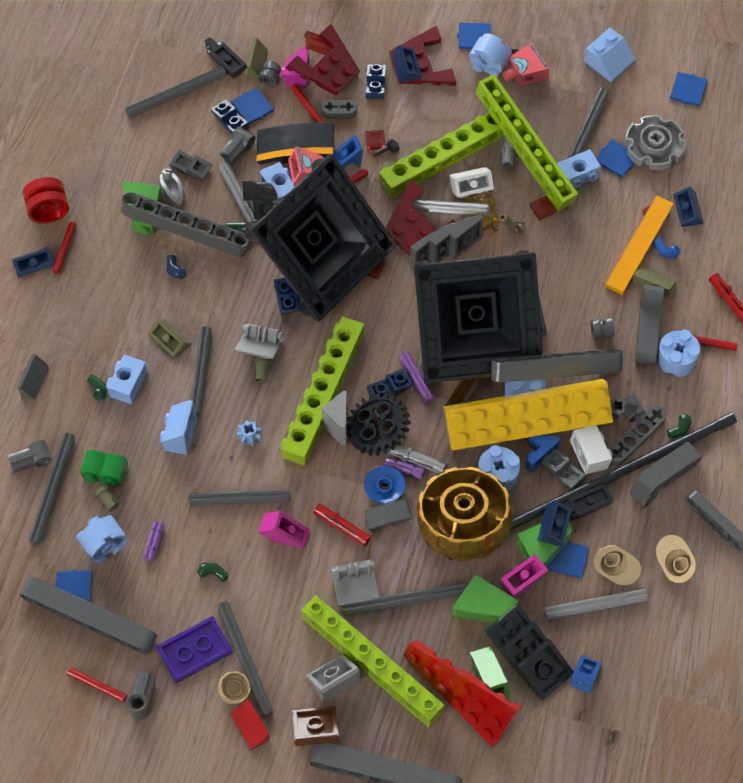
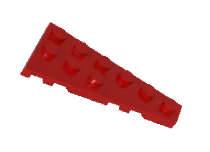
M416 639L412 641L403 656L492 748L496 746L522 706L516 702L514 704L506 700V696L500 692L498 694L490 690L488 684L464 669H456L448 659L443 661L437 657L435 651Z

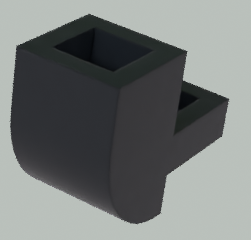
M243 181V201H253L254 219H261L273 208V200H278L277 192L274 186L266 181Z

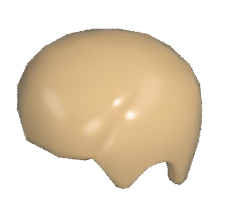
M238 671L226 673L218 683V694L223 701L229 704L242 703L251 691L249 680Z

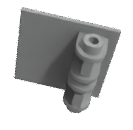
M244 324L242 332L245 333L234 351L245 355L260 356L263 359H273L284 340L282 338L283 332H279L278 329H268V327H265L262 334V326L258 328V325Z
M372 559L330 567L338 606L379 597Z

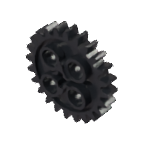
M377 393L376 398H373L370 394L368 401L362 398L363 404L356 403L357 410H350L353 416L347 417L350 422L346 426L348 429L346 434L349 437V441L356 450L359 449L362 454L367 452L369 456L373 452L379 456L382 450L387 454L388 448L394 451V444L401 445L399 439H406L403 433L410 431L406 426L411 424L408 419L410 414L407 411V407L400 399H396L394 395L389 397L387 393L383 397ZM378 426H379L380 431L382 432V436H383L382 439H381V436H380L381 434H380L379 430L377 429Z

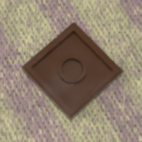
M335 706L292 710L295 746L339 742Z

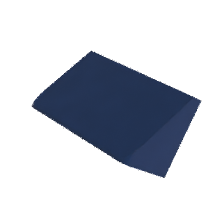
M398 45L393 51L392 57L399 81L407 82L421 79L422 76L414 48Z
M691 187L673 194L682 227L704 223L696 192Z
M49 247L12 259L18 278L55 265Z
M556 500L548 503L537 540L561 547L572 509Z

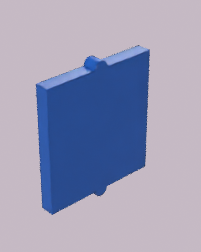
M459 23V33L457 34L459 49H472L480 36L483 37L484 34H491V23Z
M678 72L670 99L683 102V104L688 103L700 106L707 79L694 76V74L689 75Z
M257 87L247 93H242L241 96L231 101V104L248 124L259 119L262 120L264 116L274 111Z
M613 139L609 141L605 148H601L600 154L596 157L601 166L620 177H623L629 169H632L634 163L627 155V147Z
M568 542L546 568L549 571L581 578L584 565L587 564L585 559L589 546Z
M73 569L72 571L57 572L56 587L91 602L92 571H76Z

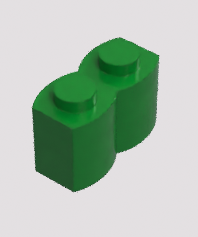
M87 450L80 474L89 483L103 482L107 486L114 487L115 485H122L128 462L126 457L121 455Z

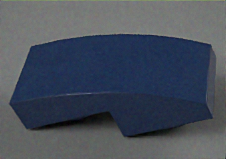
M367 65L366 99H384L386 65Z
M223 100L211 108L213 115L231 134L237 127H241L244 130L249 128L248 122L237 113L236 108L227 100Z
M285 278L274 279L280 315L300 312L297 294Z
M401 369L387 374L384 380L367 385V391L373 398H376L377 393L382 397L385 393L389 397L392 395L397 396L411 388L413 383L405 369Z

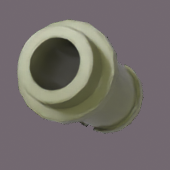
M257 357V360L254 362L256 368L253 381L264 383L266 382L267 368L270 366L269 359Z
M102 485L95 491L96 498L101 499L109 512L114 511L119 507L120 503L110 492V487Z

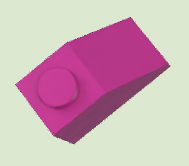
M304 46L285 60V67H281V79H284L285 86L297 84L298 87H307V79L299 77L300 74L293 70L290 72L286 69V66L297 55L309 65V47Z
M276 511L263 515L258 533L273 542L304 548L310 529L285 513Z
M534 554L502 577L501 586L507 594L517 599L531 589L548 572V569L537 555Z

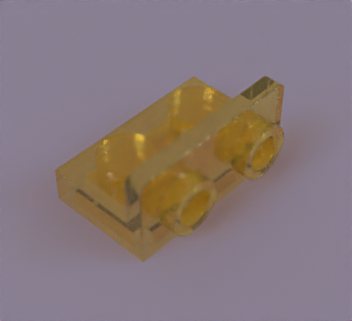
M484 191L465 199V203L488 204L490 206L489 215H482L484 217L483 230L491 228L494 232L499 231L497 225L499 218L495 213L496 202L493 197H490ZM467 214L468 218L477 216V215Z

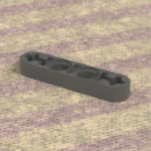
M654 406L650 408L610 447L612 453L611 465L619 466L623 464L663 425L666 419V411L662 407ZM660 414V418L657 417L653 420V423L650 422L653 415ZM641 425L647 426L649 432L641 433L638 427ZM631 438L636 444L634 446H627L624 441ZM622 448L623 451L620 454V458H613V453L618 454Z
M691 490L684 497L687 505L734 549L743 553V533L699 492Z

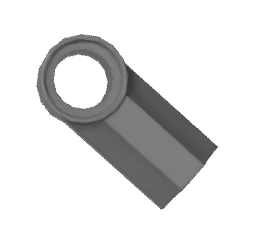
M237 127L231 135V140L221 150L220 156L225 162L229 164L234 163L244 150H249L253 146L256 139L255 135L241 127Z
M635 395L626 398L615 397L611 400L612 413L627 416L630 422L639 420L646 413Z
M43 440L35 441L27 449L8 455L14 473L32 466L44 467L52 461L47 444Z
M137 673L132 695L128 699L130 713L132 717L138 720L146 718L150 712L149 704L156 677L149 673ZM137 704H144L140 709L134 708Z

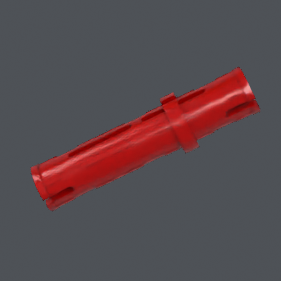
M713 274L708 281L717 290L719 298L724 299L743 325V304L732 292V287L727 285L721 278L720 274Z
M322 503L315 507L313 514L326 521L328 526L335 527L363 547L367 546L371 540V535H368L342 518L337 511L333 512L325 507Z

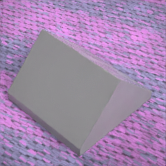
M342 391L321 409L323 428L342 446H346L347 391Z
M340 654L307 674L306 677L324 704L360 682V671L345 655Z

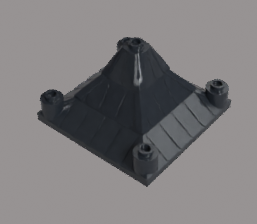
M328 154L325 158L316 159L312 163V171L259 221L249 222L244 230L246 238L250 241H257L298 297L303 301L301 304L302 313L305 316L313 317L318 322L397 246L394 239L333 154Z
M520 250L514 255L439 263L420 260L413 264L422 356L421 369L424 384L492 377V359L543 355L535 252Z

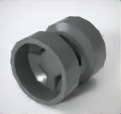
M266 61L263 71H261L258 77L259 81L265 86H274L277 82V76L280 75L281 66L274 61Z
M611 317L604 318L603 321L598 319L591 320V333L594 340L600 339L602 336L614 337V324Z

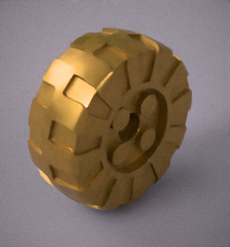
M455 467L445 470L444 473L431 478L426 483L424 491H421L419 495L417 523L424 542L430 545L435 553L444 558L449 557L456 561L485 558L493 554L496 548H500L504 544L512 526V502L506 487L501 485V481L496 476L483 472L479 468Z

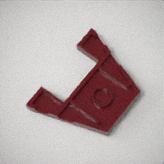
M330 24L318 37L331 50L313 68L297 55L286 66V69L290 72L293 70L300 74L299 77L305 80L308 78L315 82L316 86L337 96L360 73V70L334 27Z
M437 26L399 45L414 48L422 76L421 79L400 82L392 57V53L397 47L389 51V57L399 84L422 85V83H433V85L440 86V83L449 84V86H456L457 81L452 68L433 72L425 50V46L441 43V36Z
M413 179L409 181L385 227L394 241L409 256L410 247L437 230L411 205L424 192ZM452 219V220H451L449 223H447L445 226H447V225H449V224H452V223H454V222H456V221H455L454 219Z

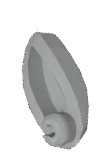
M166 168L162 171L159 179L161 191L175 208L180 209L184 202L182 183L171 169Z

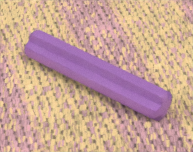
M407 351L401 353L400 361L425 403L432 402L434 395L428 384H424L423 376L410 353Z

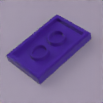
M213 616L156 646L176 684L233 653Z

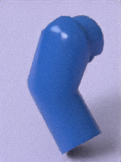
M661 238L653 241L657 251L663 257L674 259L681 252L677 245H673L671 248L666 247Z

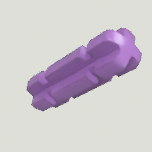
M390 457L385 461L384 466L393 467L401 474L407 476L414 475V478L422 479L424 475L423 467H413V464L400 460L395 461V459Z
M153 522L152 531H150L146 544L147 548L143 553V557L147 561H154L155 551L158 550L162 537L161 534L164 531V523Z

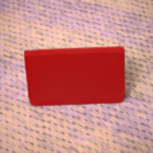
M249 699L230 713L251 750L270 740L268 731Z

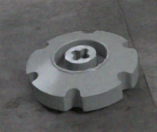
M658 115L642 117L639 124L632 123L627 130L625 145L628 146L627 155L638 166L648 165L649 170L668 169L671 167L672 162L678 163L684 154L686 140H683L684 131L671 119L664 121L662 116Z

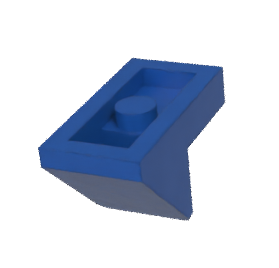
M353 135L335 150V158L343 169L351 163L358 166L361 165L364 150L358 137Z
M540 435L529 437L528 444L534 450L526 457V469L532 473L538 468L546 456L554 449L558 450L560 448L561 438L559 436Z
M581 655L571 678V686L590 693L602 663Z

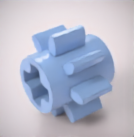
M246 420L243 425H238L240 432L237 433V438L242 439V445L251 444L253 446L256 441H261L260 434H262V428H257L256 421L252 423Z

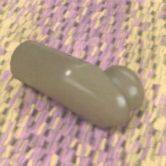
M506 213L500 214L499 221L510 229H515L517 233L524 232L525 223L523 220L510 217Z

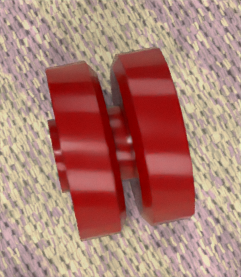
M42 177L29 182L22 191L28 217L33 222L40 224L56 222L62 219L69 211L63 182L57 178Z

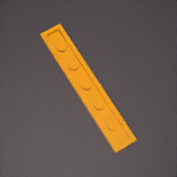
M659 196L655 197L606 282V288L621 295L624 294L634 273L639 268L672 210L674 203Z

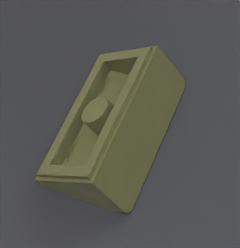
M258 38L253 39L247 63L248 77L258 79L261 71H263L268 55V49Z
M642 266L637 269L632 279L633 283L642 287L644 285L664 287L663 296L666 297L669 296L676 282Z
M159 318L148 332V335L173 358L179 356L191 345V342L164 319Z

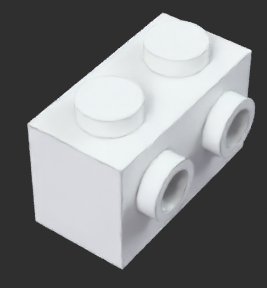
M487 167L449 175L452 193L459 198H466L475 193L484 194L488 190L494 189L491 170Z
M597 425L574 430L570 442L585 475L608 469L612 460V453L610 449H607L603 433L599 432Z

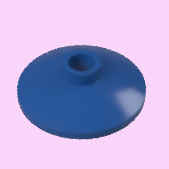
M379 466L372 469L366 475L364 490L372 501L386 504L397 501L403 495L405 480L397 469L390 466ZM382 486H387L388 489H387V490H382L381 487H382Z

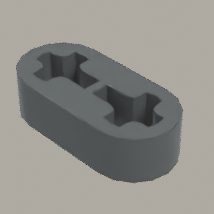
M326 100L322 104V114L328 119H351L357 114V105L352 100Z

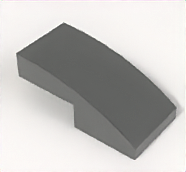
M178 150L169 167L189 177L203 180L213 164L197 155L193 158Z
M554 449L541 461L542 465L569 490L580 486L586 480V475L574 467L570 459L557 449Z
M406 499L386 503L364 511L369 530L372 532L390 524L396 526L412 519Z

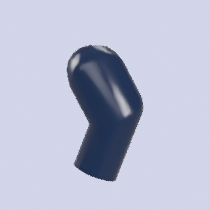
M168 255L167 273L176 279H184L186 270L176 265L177 257L175 255Z

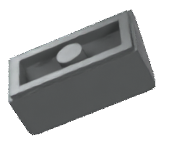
M36 354L31 355L17 386L21 397L32 400L36 398L49 369V366Z

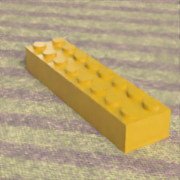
M604 379L443 407L449 446L452 451L613 422L608 384Z

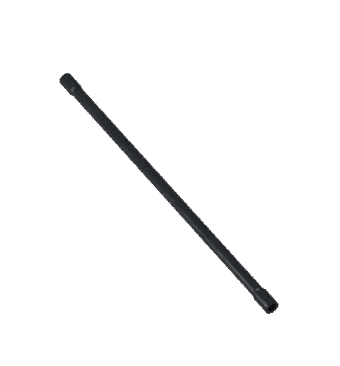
M730 412L710 424L512 518V526L509 531L544 515L546 505L554 500L563 504L575 495L598 485H606L668 455L686 442L694 443L716 431L723 430L737 423L735 415Z

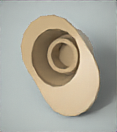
M677 535L665 536L658 542L656 556L668 579L675 583L688 581L696 571V561L687 543Z
M608 545L603 548L600 547L599 552L594 558L596 571L616 584H633L641 575L639 561L619 546Z

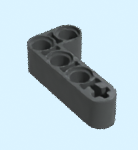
M643 286L639 310L635 364L655 366L664 287Z
M689 442L684 443L644 470L636 479L629 494L643 508H646L655 500L660 490L694 468L702 460L703 455Z

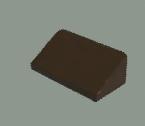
M461 380L445 406L467 403L480 380Z

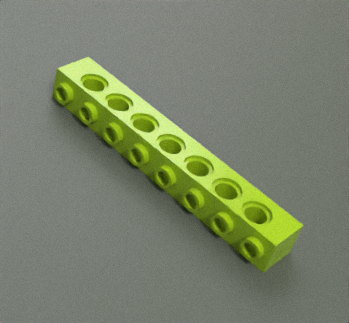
M495 74L478 82L476 95L556 210L559 212L572 205L578 195L577 191Z
M489 112L485 115H480L474 121L463 124L459 129L447 133L437 141H432L428 146L421 150H416L410 156L401 158L390 167L383 168L379 172V183L392 199L405 191L411 179L419 184L503 138L504 133Z
M342 316L340 322L335 324L333 338H329L327 341V351L319 359L318 371H314L312 374V384L304 392L303 404H299L295 414L297 417L289 425L287 439L284 438L281 442L280 450H282L283 459L306 466L323 428L321 409L337 396L365 334L364 323ZM340 355L341 357L334 358L333 356ZM329 371L334 372L333 374H326ZM325 388L326 390L319 391L318 389ZM312 405H319L316 408L310 407ZM306 421L311 422V424L305 425L303 423ZM298 438L304 439L301 442L295 441Z
M317 595L301 609L302 619L429 729L442 716L444 704Z

